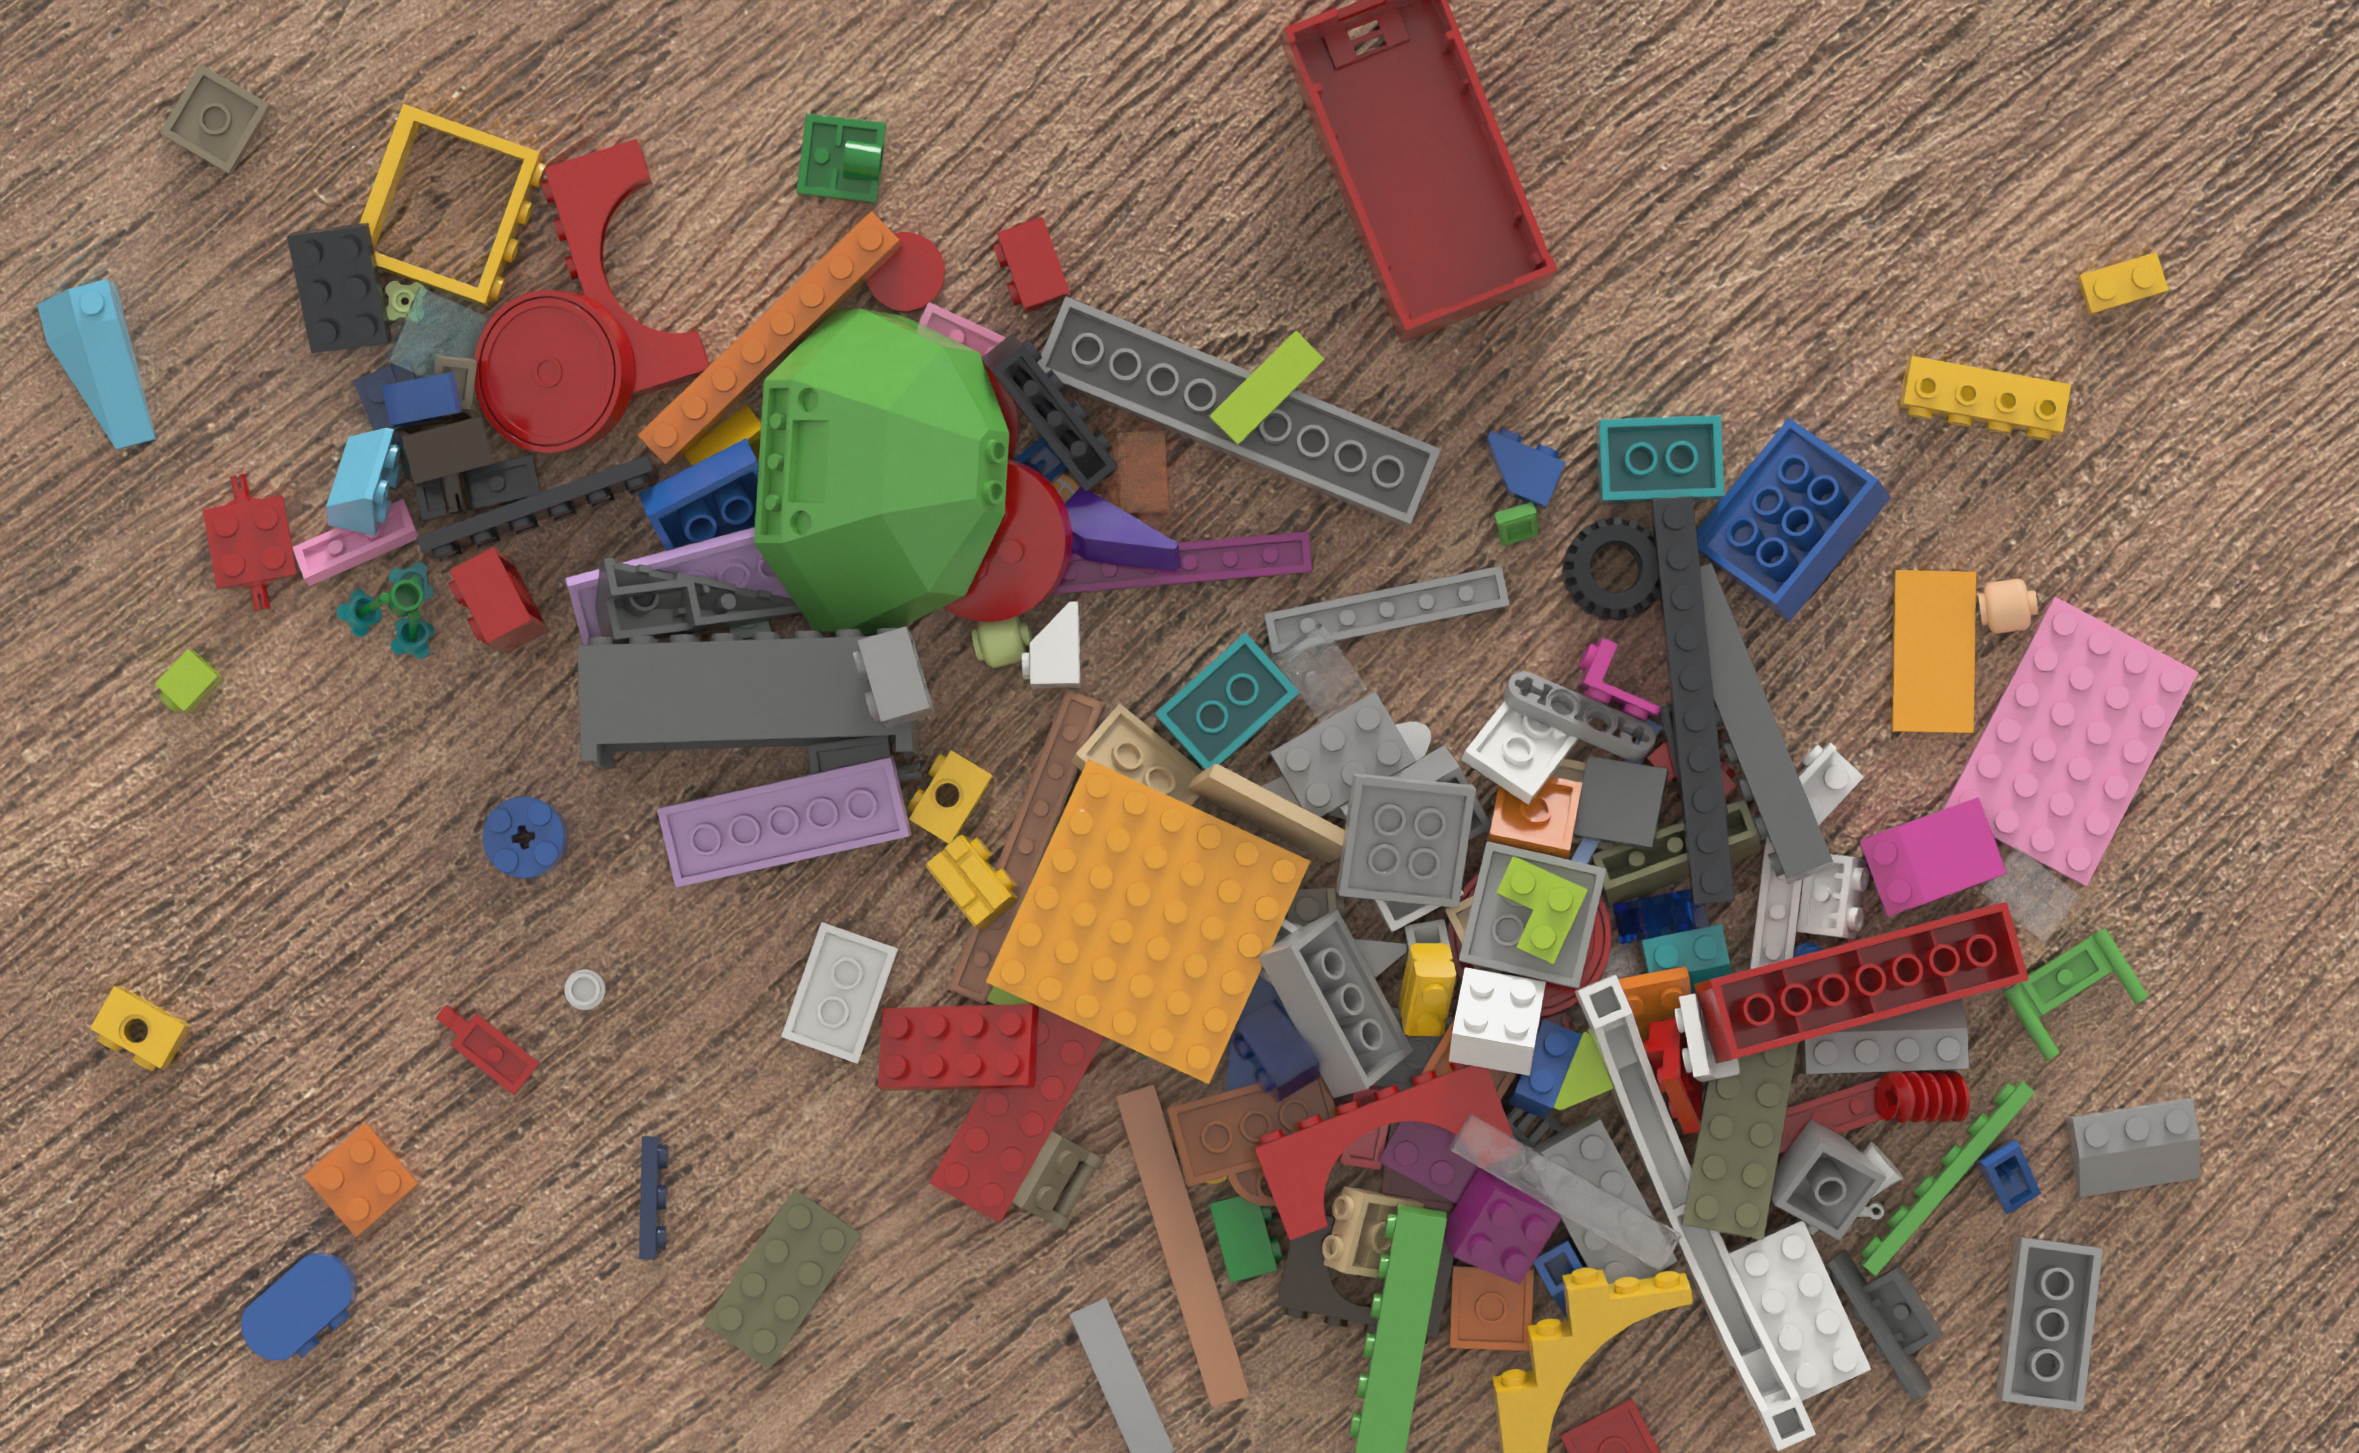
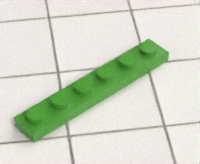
M2017 1081L2014 1085L2007 1082L1993 1098L1997 1105L1987 1116L1980 1113L1966 1129L1970 1136L1961 1146L1955 1143L1945 1152L1940 1159L1944 1166L1934 1177L1927 1174L1913 1190L1917 1197L1907 1208L1903 1204L1900 1205L1889 1217L1886 1223L1891 1227L1881 1238L1877 1235L1873 1236L1862 1248L1860 1254L1864 1258L1859 1262L1862 1268L1873 1276H1876L2033 1096L2035 1091L2023 1081Z

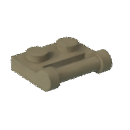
M1051 1131L1013 1198L1012 1203L1066 1230L1071 1221L1068 1218L1094 1170H1100L1105 1159ZM1075 1171V1173H1074L1073 1177L1071 1178L1069 1184L1067 1185V1187H1066L1064 1193L1062 1194L1060 1200L1058 1201V1198H1059V1196H1060L1062 1190L1064 1189L1066 1183L1068 1182V1180H1069L1071 1174Z

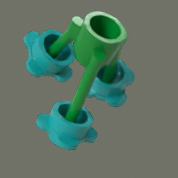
M415 562L410 568H393L388 578L394 586L389 593H382L377 599L367 595L365 591L360 589L352 591L350 599L345 604H340L337 607L336 615L338 619L344 620L351 627L354 636L364 637L368 633V628L382 619V611L379 607L388 605L395 615L401 617L408 616V619L401 618L395 623L397 634L396 639L391 642L392 652L396 655L403 653L412 654L417 659L427 658L430 654L429 640L434 636L435 629L432 624L420 620L421 613L418 610L422 601L431 599L434 593L433 587L428 585L426 577L428 572L427 566L422 562Z

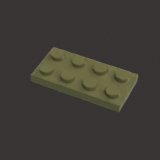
M795 1188L703 1324L768 1369H771L862 1233Z

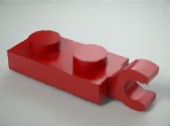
M445 1005L436 1017L438 1021L458 1035L451 1046L513 1095L517 1094L540 1065L538 1060L478 1013H475L468 1022L451 1006Z

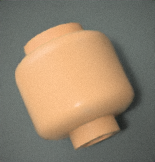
M2021 579L1990 582L1985 586L1984 593L1978 594L1982 626L1989 625V629L1993 633L1999 634L2026 630L2031 624L2030 615H2038L2036 591H2027L2026 584Z

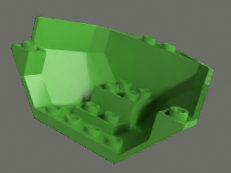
M867 309L834 310L764 380L754 544L814 631L836 632V630L859 629L863 634L877 635V629L901 628L965 597L1005 514L1009 431L980 352L903 315Z

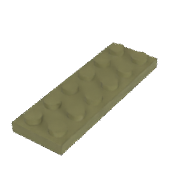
M1798 1042L1738 1058L1740 1066L1739 1075L1707 1081L1701 1112V1132L1697 1134L1681 1225L1757 1240L1764 1239Z

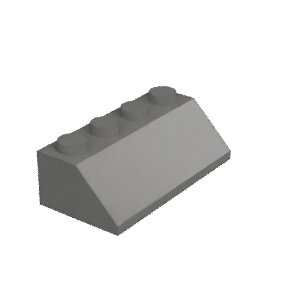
M1338 910L1332 911L1281 938L1271 948L1258 956L1333 1098L1368 1089L1413 1051Z
M1960 998L1800 1041L1801 1074L1969 1069L1968 1028L1963 1000Z

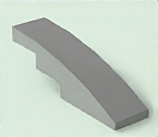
M1106 1298L1101 1299L1069 1314L1130 1453H1176Z

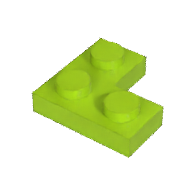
M1513 856L1496 894L1533 910L1516 948L1555 965L1585 900L1588 889Z

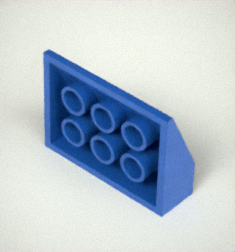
M1788 418L1696 530L1698 552L1757 600L1790 622L1891 497L1879 479Z

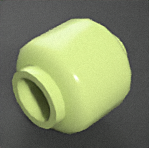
M1018 616L1001 621H978L977 629L971 631L977 659L979 661L985 660L986 664L991 668L1021 662L1022 653H1027L1026 646H1029L1033 640L1029 622H1021Z

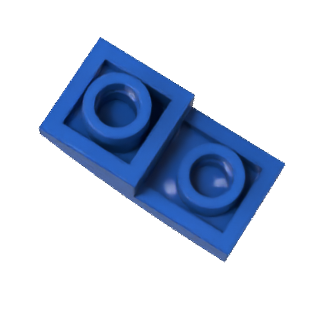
M454 372L382 386L390 425L462 412Z

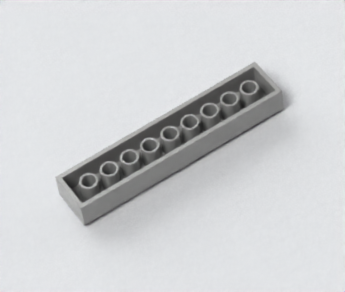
M1066 296L1041 356L1043 358L1038 362L1045 373L1052 369L1068 390L1409 528L1441 451L1440 448L1297 390H1294L1237 446L1209 416L1253 372Z

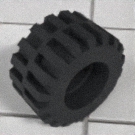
M1622 517L1602 518L1596 520L1591 525H1587L1572 540L1564 555L1565 560L1562 565V573H1564L1565 589L1569 590L1572 596L1571 600L1575 605L1581 606L1583 612L1588 615H1595L1601 620L1615 619V621H1619L1641 613L1657 598L1660 592L1654 537L1651 535L1653 532L1649 528L1641 527L1638 525L1639 522L1633 519L1628 521L1622 519ZM1610 545L1620 546L1628 550L1634 556L1638 565V575L1634 584L1627 590L1619 593H1611L1600 588L1593 580L1590 571L1591 561L1596 552Z

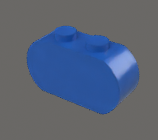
M314 1253L305 1256L244 1310L241 1327L247 1345L256 1354L269 1360H285L294 1357L296 1354L301 1359L320 1343L316 1338L317 1335L327 1327L333 1332L351 1316L347 1309L355 1303L357 1297V1281L351 1267L343 1259L329 1253Z

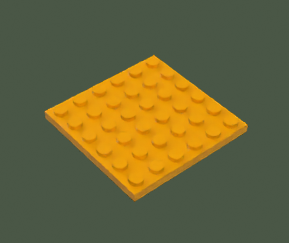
M1088 759L986 982L1209 1084L1263 967L1258 956L1272 947L1311 861Z

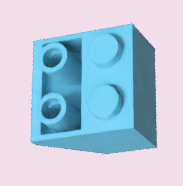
M383 428L348 437L326 505L329 526L375 536L379 523L387 522L391 507V500L387 499L391 487L397 488L402 472V465L398 464L400 446L395 445L394 429Z

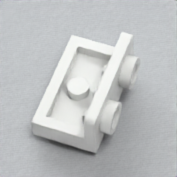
M1696 994L1680 996L1681 1008L1675 1009V1018L1679 1032L1686 1033L1688 1048L1682 1049L1686 1072H1693L1694 1078L1700 1082L1739 1075L1740 1066L1738 1058L1716 1064L1698 996Z

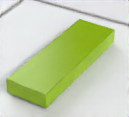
M1295 331L1209 418L1238 446L1325 359Z

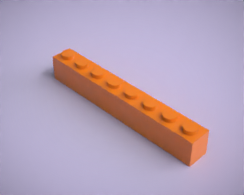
M871 211L638 434L641 440L664 464L672 467L903 245L901 241Z

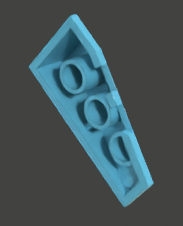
M105 279L67 289L37 304L48 346L114 447L119 450L156 440L117 285Z

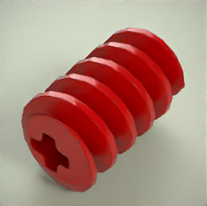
M1893 1071L1887 1073L1881 1079L1878 1086V1108L1885 1121L1895 1118L1899 1123H1906L1909 1120L1914 1123H1919L1923 1120L1928 1123L1937 1120L1946 1123L1950 1120L1962 1122L1968 1116L1970 1108L1969 1089L1964 1078L1955 1071H1920L1916 1073L1912 1071L1903 1073Z

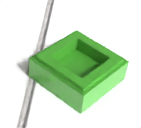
M1533 502L1494 513L1497 535L1501 546L1540 535L1537 512Z

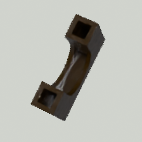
M1325 1214L1327 1227L1289 1241L1277 1306L1285 1307L1284 1315L1307 1319L1309 1312L1325 1315L1323 1323L1340 1327H1347L1348 1321L1364 1323L1363 1331L1375 1334L1377 1319L1370 1317L1372 1305L1357 1304L1349 1301L1334 1288L1330 1280L1328 1266L1324 1265L1325 1257L1322 1253V1244L1324 1239L1332 1234L1335 1217ZM1444 1241L1425 1344H1427L1428 1337L1438 1338L1454 1259Z

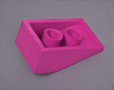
M1979 797L1860 840L1887 917L2007 874Z

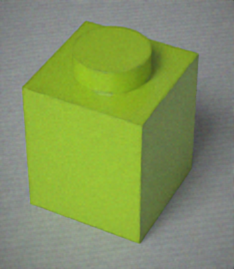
M187 649L155 685L162 691L158 696L159 699L172 711L177 713L182 709L184 712L191 714L224 678L196 651Z

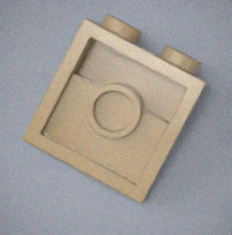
M1344 1186L1342 1195L1338 1196L1333 1202L1332 1213L1335 1217L1332 1234L1327 1236L1322 1244V1253L1325 1257L1324 1265L1346 1274L1377 1278L1381 1253L1389 1255L1391 1239L1384 1238L1388 1213L1396 1215L1397 1204L1423 1208L1424 1203L1414 1199L1384 1195L1373 1190Z

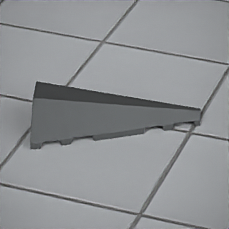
M604 558L600 561L595 610L601 637H612L613 644H628L629 637L654 636V639L670 637L671 635H684L803 615L792 598L772 595L771 591L761 589L753 591L736 587V584L690 574L653 570L651 566L639 564L634 566L615 562L613 558Z

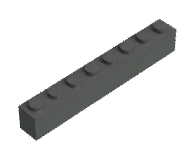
M1709 563L1700 567L1716 725L1717 727L1723 725L1729 740L1722 742L1730 764L1739 763L1744 775L1743 778L1737 781L1745 801L1754 800L1759 815L1754 816L1753 820L1762 840L1769 837L1774 852L1768 854L1775 875L1776 877L1784 875L1787 884L1834 867L1833 860L1713 565Z

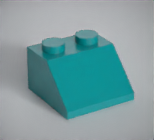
M1722 924L1638 941L1645 974L1687 966L1690 976L1691 994L1697 995L1694 984L1731 974Z

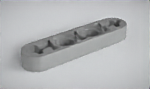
M1525 671L1513 674L1504 690L1503 697L1505 703L1514 711L1627 760L1641 761L1645 759L1655 743L1656 736L1654 730L1644 721L1535 674ZM1520 688L1528 691L1527 696L1519 694ZM1541 695L1546 697L1543 704L1538 703ZM1563 702L1570 708L1571 713L1568 715L1558 714L1552 709L1551 703ZM1596 717L1603 720L1607 724L1608 730H1595L1589 724L1588 719ZM1617 728L1621 730L1618 737L1613 736ZM1632 736L1639 738V745L1631 742Z

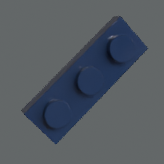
M642 1136L639 1259L659 1258V1250H666L667 1227L660 1226V1210H667L668 1187L667 1185H661V1169H668L669 1147L668 1144H662V1136Z

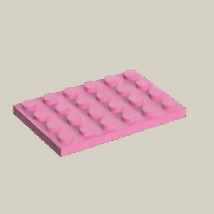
M2053 597L1942 810L1979 797L1995 840L2084 887L2087 886L2198 672L2059 598Z

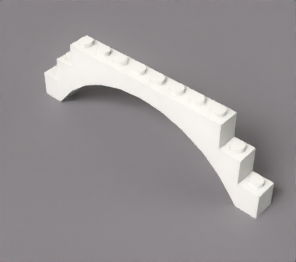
M1609 976L1575 991L1590 1026L1588 1032L1595 1041L1614 1089H1611L1618 1109L1728 1362L1735 1368L1751 1406L1757 1410L1772 1447L1779 1451L1816 1435L1803 1403L1755 1311L1720 1233L1681 1225L1691 1166L1668 1113L1645 1052L1632 1010L1617 976Z

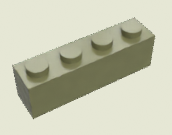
M1745 799L1727 805L1729 816L1726 817L1731 863L1760 853L1759 834ZM1683 822L1658 830L1654 850L1617 845L1592 854L1594 866L1607 869L1603 892L1609 907L1689 878Z

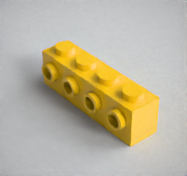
M1911 356L1906 361L1898 408L1908 409V416L1914 418L1932 419V414L1947 416V423L1971 427L1972 421L1988 424L1987 430L1992 432L2011 434V430L2014 428L2027 431L2028 438L2051 441L2052 435L2058 436L2063 432L2071 384Z

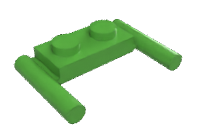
M2106 928L2097 931L2089 938L2084 939L2028 975L2029 980L2016 983L2003 991V994L2046 1061L2058 1055L2060 1051L2042 1025L2039 1017L2110 972H2115L2135 1005L2149 997Z

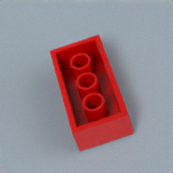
M494 547L449 570L454 580L450 581L448 585L459 605L462 604L471 611L473 616L468 618L467 621L478 641L481 640L483 644L486 643L493 649L497 648L507 654L549 632L513 560Z

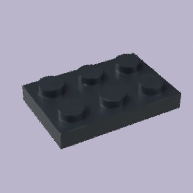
M369 223L291 232L287 236L311 353L388 344L392 340Z

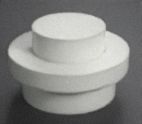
M587 969L578 970L571 974L565 983L564 989L568 1002L573 1007L581 1010H589L598 1006L602 1002L606 990L601 976Z

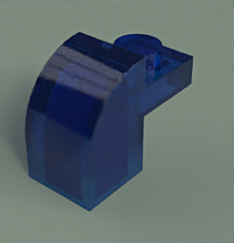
M1690 889L1613 904L1621 944L1709 926L1706 905H1692Z

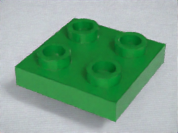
M806 113L797 195L877 204L887 124L884 122Z

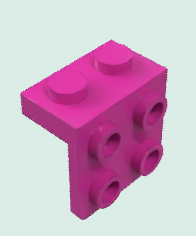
M1602 638L1595 645L1590 643L1589 646H1586L1577 668L1583 670L1577 685L1578 688L1585 690L1583 696L1604 705L1609 704V702L1622 706L1620 712L1641 721L1646 720L1647 717L1654 718L1658 716L1661 707L1602 682L1618 644Z

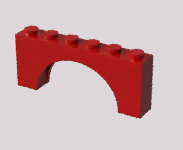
M634 139L545 167L548 179L542 180L541 184L548 204L555 202L559 217L554 218L553 222L560 242L567 240L571 255L565 257L571 279L579 278L583 295L594 299L607 308L621 324L629 340L633 353L635 373L630 399L697 378L710 366L699 332L696 330L686 333H667L641 324L619 305L611 291L605 273L604 242L613 215L627 197L643 186L652 183L638 140Z
M1452 1062L1450 1063L1452 1071L1437 1076L1435 1070L1428 1071L1411 1078L1414 1086L1399 1091L1395 1084L1374 1092L1375 1101L1360 1106L1359 1100L1356 1099L1335 1107L1338 1115L1322 1120L1320 1114L1297 1122L1299 1130L1284 1135L1281 1128L1260 1136L1261 1144L1255 1146L1254 1150L1288 1239L1293 1240L1328 1226L1324 1212V1192L1332 1167L1351 1143L1378 1127L1407 1121L1424 1122L1442 1127L1455 1134L1467 1145L1480 1167L1519 1153L1488 1068Z

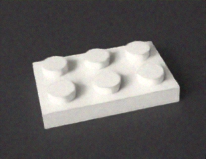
M1520 688L1519 694L1527 696L1528 691ZM1541 695L1538 703L1543 704L1546 697ZM1504 701L1465 750L1461 760L1529 805L1579 738L1511 709ZM1563 702L1551 703L1552 709L1556 713L1561 715L1571 713L1570 708Z
M821 922L781 1037L859 1064L898 948Z

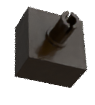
M468 410L460 414H453L395 429L394 436L396 445L400 446L399 457L404 476L413 484L438 478L446 506V513L459 511L455 494L459 508L465 510L472 507L462 472L494 464L482 417L472 410Z

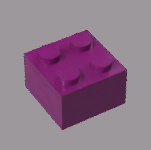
M1480 1167L1448 1218L1443 1241L1453 1257L1520 1285L1561 1220V1216L1546 1194Z

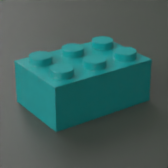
M1721 415L1599 419L1596 423L1599 505L1650 503L1653 499L1693 496V501H1714L1724 497Z
M1245 632L1155 713V717L1200 767L1206 770L1214 764L1222 765L1293 701L1300 692Z

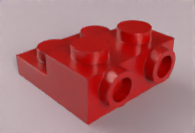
M1676 1018L1650 1022L1649 1040H1644L1643 1046L1649 1063L1653 1064L1655 1068L1654 1073L1658 1087L1661 1092H1665L1669 1101L1671 1116L1673 1119L1678 1118L1684 1134L1701 1132L1703 1082L1694 1078L1693 1072H1686L1682 1049L1688 1048L1686 1033L1679 1032Z

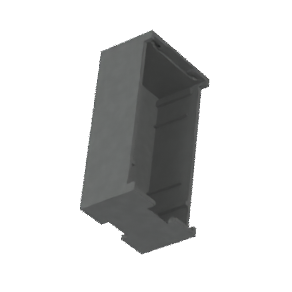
M899 628L877 629V635ZM859 629L836 630V637L824 638L819 631H795V639H784L781 635H778V632L753 633V640L740 639V636H737L736 633L712 634V641L702 642L695 635H671V643H662L658 639H654V636L629 637V644H613L612 637L588 638V645L578 646L581 762L592 764L593 767L598 769L614 768L613 752L808 746L871 736H890V743H896V752H903L904 759L920 758L919 719L887 728L880 720L875 721L871 717L864 694L865 692L872 691L869 680L864 681L859 676L853 652L860 650L857 640L871 636L863 635V632H860Z

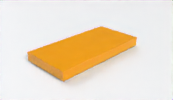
M1894 571L1891 732L1974 733L1976 572Z

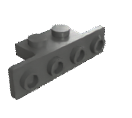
M1845 1249L1828 1262L1833 1282L1839 1289H1844L1852 1302L1854 1315L1860 1323L1866 1324L1873 1335L1876 1350L1883 1358L1888 1359L1894 1368L1896 1380L1900 1388L1905 1393H1909L1914 1401L1921 1399L1929 1391L1931 1384L1912 1353L1939 1339L1943 1332L1900 1265L1867 1283Z

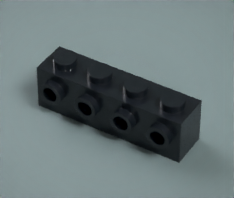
M1012 333L982 357V361L1074 479L1087 491L1117 467L1108 454L1113 447L1099 430L1092 434L1085 422L1090 419L1075 399L1071 403L1067 402L1061 394L1066 387L1051 369L1045 373L1037 362L1043 357L1028 339L1021 343Z

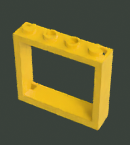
M403 104L360 223H369L374 251L420 125L523 161L478 288L375 252L379 270L413 282H419L430 288L490 308L492 301H498L501 291L504 290L506 278L501 276L506 262L513 263L517 255L520 241L516 240L515 237L520 224L526 226L531 216L533 203L529 202L532 190L534 186L540 188L541 181L544 180V168L547 166L542 164L544 157L536 150Z

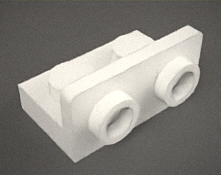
M1832 743L1827 744L1824 748L1817 744L1802 759L1801 762L1806 767L1798 775L1818 825L1824 821L1864 777L1836 751L1837 748Z
M1830 854L1834 867L1803 879L1797 932L1856 939L1857 932L1861 930L1864 920L1863 909L1860 908L1862 891L1866 890L1869 881L1866 860Z

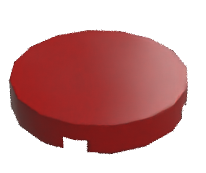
M895 233L894 235L903 245L867 279L869 291L880 304L892 311L911 313L922 310L927 306L928 302L932 303L944 286L946 270L942 255L932 241L918 233Z

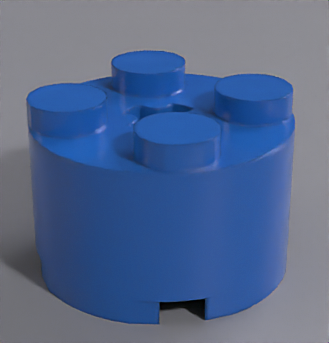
M515 797L502 802L489 813L483 829V846L490 862L504 874L522 879H536L551 873L562 861L569 845V831L564 818L550 804L532 797ZM525 827L528 832L535 833V839L529 841V848L525 849L524 844L517 843V836L522 835V828Z

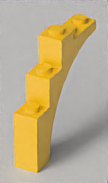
M1585 1267L1574 1270L1572 1274L1562 1275L1567 1320L1560 1321L1550 1318L1539 1321L1537 1325L1527 1326L1532 1371L1525 1372L1520 1369H1512L1503 1372L1502 1375L1492 1376L1501 1453H1547L1553 1417L1565 1389L1583 1363L1607 1340L1631 1324L1660 1311L1693 1304L1692 1291L1686 1274L1665 1271L1656 1274L1653 1278L1638 1280L1635 1277H1623L1611 1284L1607 1283L1603 1269L1596 1270Z

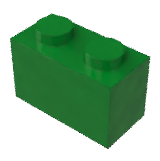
M1238 1195L1210 1202L1209 1205L1230 1283L1277 1271L1275 1261L1283 1260L1277 1236L1269 1238L1265 1222L1272 1220L1269 1206L1251 1204Z

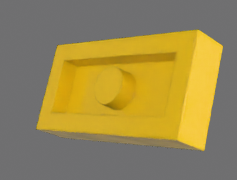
M2157 252L2081 274L2077 277L2089 315L2168 291Z

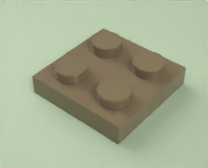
M200 64L162 127L160 134L232 175L272 106Z

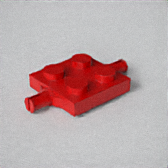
M239 474L241 491L237 475L230 476L234 500L224 506L202 509L217 590L237 586L250 588L254 612L262 611L259 595H261L263 609L269 610L271 606L266 585L278 579L298 576L283 495L264 499L250 497L247 474Z

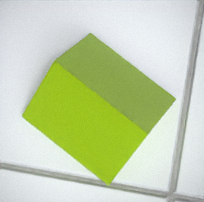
M1578 1031L1581 1037L1553 1106L1554 1109L1561 1111L1614 1089L1592 1035L1584 1031Z

